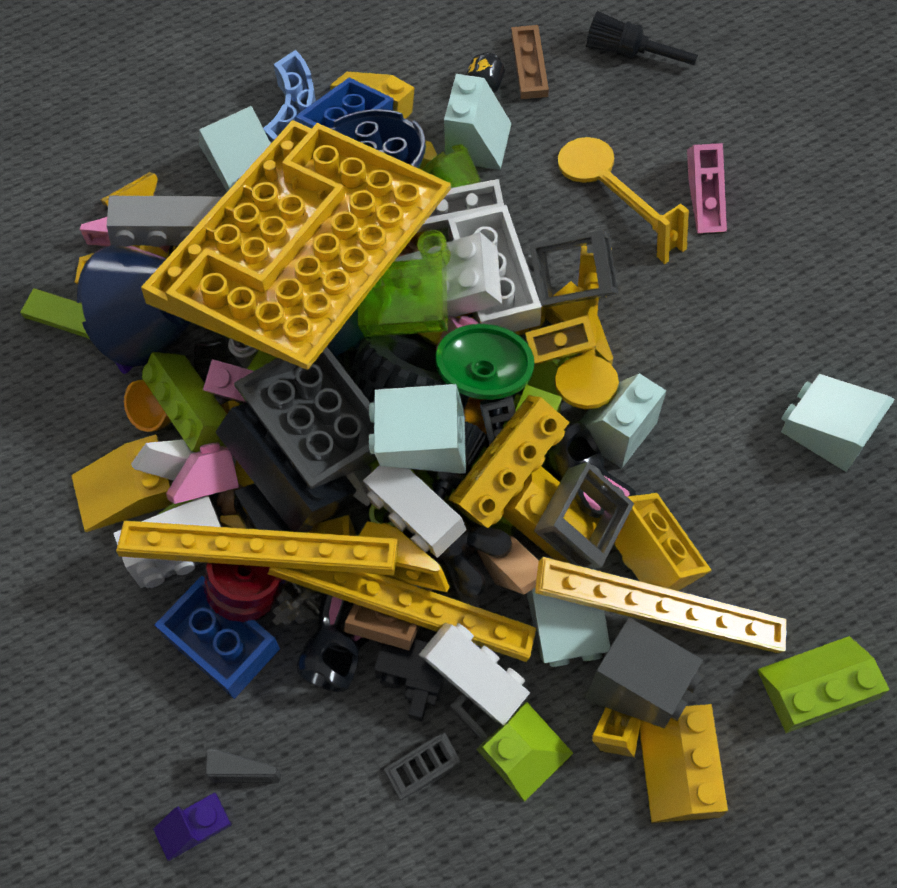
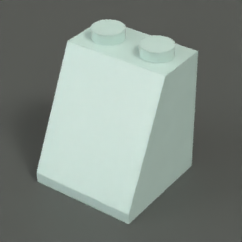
M456 74L444 118L445 161L501 170L511 122L485 78Z
M252 106L199 129V146L226 191L236 183L237 179L246 172L271 144Z
M640 373L619 382L616 396L606 405L589 409L579 423L584 424L590 431L602 456L623 468L657 424L666 390Z
M819 374L813 383L807 381L797 396L801 399L798 405L795 406L791 403L781 418L785 421L781 432L847 472L895 399Z
M456 384L375 390V402L369 404L370 421L374 423V434H369V450L371 454H375L380 466L458 474L466 473L465 412Z
M535 588L527 593L533 626L537 628L535 635L539 655L544 663L549 662L551 667L569 664V659L582 657L583 661L597 660L603 657L602 653L609 651L610 642L604 610L536 594Z

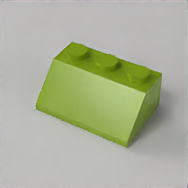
M850 636L757 670L785 733L876 701L890 690L874 657Z

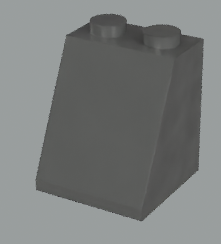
M629 617L598 667L585 699L665 729L670 718L678 721L688 702L682 699L686 690L693 693L703 675L697 672L703 659Z

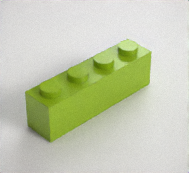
M152 352L148 363L143 368L142 379L192 452H199L200 446L216 442L220 446L226 447L215 432L227 413L213 394L203 390L205 383L185 355Z

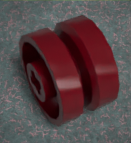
M207 563L204 591L208 604L217 614L228 620L246 622L258 619L270 611L277 600L281 578L269 575L270 567Z

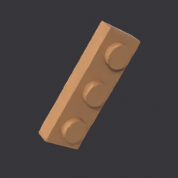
M538 25L511 27V38L521 99L548 97L549 88Z

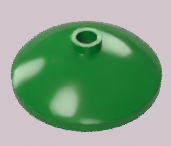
M471 324L451 331L441 340L436 351V368L440 377L447 385H457L459 393L476 399L492 400L511 396L528 384L534 370V356L529 345L516 333L496 325Z

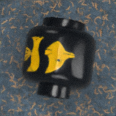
M485 52L473 57L466 75L485 78L492 92L496 93L503 79L505 68L498 56Z

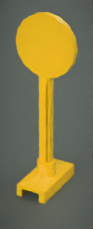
M584 137L570 141L561 148L558 155V166L565 177L582 183L600 180L652 225V229L657 232V257L663 264L669 262V251L675 247L681 252L687 250L689 210L682 204H679L664 215L657 213L610 172L614 165V153L608 143L597 138Z
M581 246L578 288L581 287L585 291L599 288L594 253H587V246ZM599 298L586 300L585 316L588 315L595 343ZM595 349L582 352V355L566 360L557 370L555 386L562 400L571 406L581 409H594L608 404L616 396L619 380L613 366L601 357L595 356Z

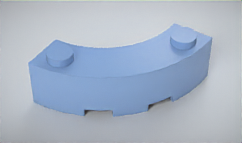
M296 50L274 64L278 87L283 91L286 98L285 104L281 106L275 118L263 128L270 143L275 140L292 120L295 121L297 114L316 101L310 70Z

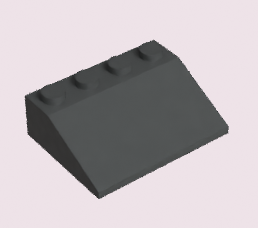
M328 347L323 350L308 370L276 358L234 382L238 392L310 489L362 469L377 460L375 454H371L369 450V434H374V423H371L369 416L370 402Z

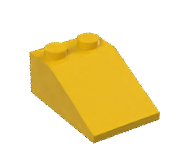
M156 434L126 443L71 475L85 532L163 509L172 504L166 495L173 483L172 480L135 470L131 465L145 443L160 442Z

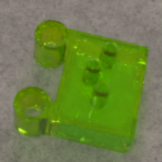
M429 230L421 234L417 246L422 259L394 261L358 306V326L365 337L448 331L446 265L450 261L451 253L446 238L441 232ZM432 247H441L436 253H427Z

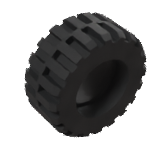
M373 332L364 337L359 344L348 373L370 403L375 402V390L447 385L440 377L436 368V346L426 344L416 338L412 339L406 337V335H396L391 332ZM459 393L463 408L465 409L469 396Z

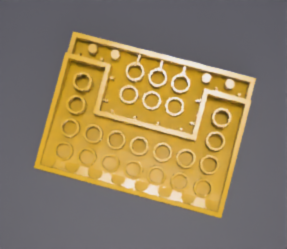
M292 120L141 286L145 302L148 305L308 370L451 190V183L319 123H316L311 129Z

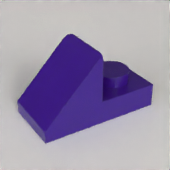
M214 792L184 810L179 806L175 807L153 830L167 860L170 861L232 826L218 795Z

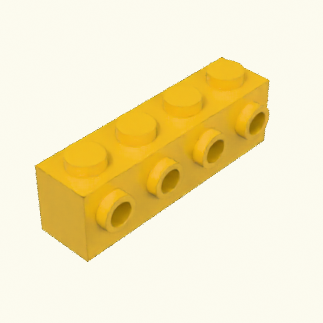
M528 395L448 500L477 524L486 528L496 524L502 518L505 511L504 507L511 498L517 497L522 492L525 486L524 481L531 472H535L541 467L547 451L551 446L561 441L565 434L564 429L570 422L542 397Z

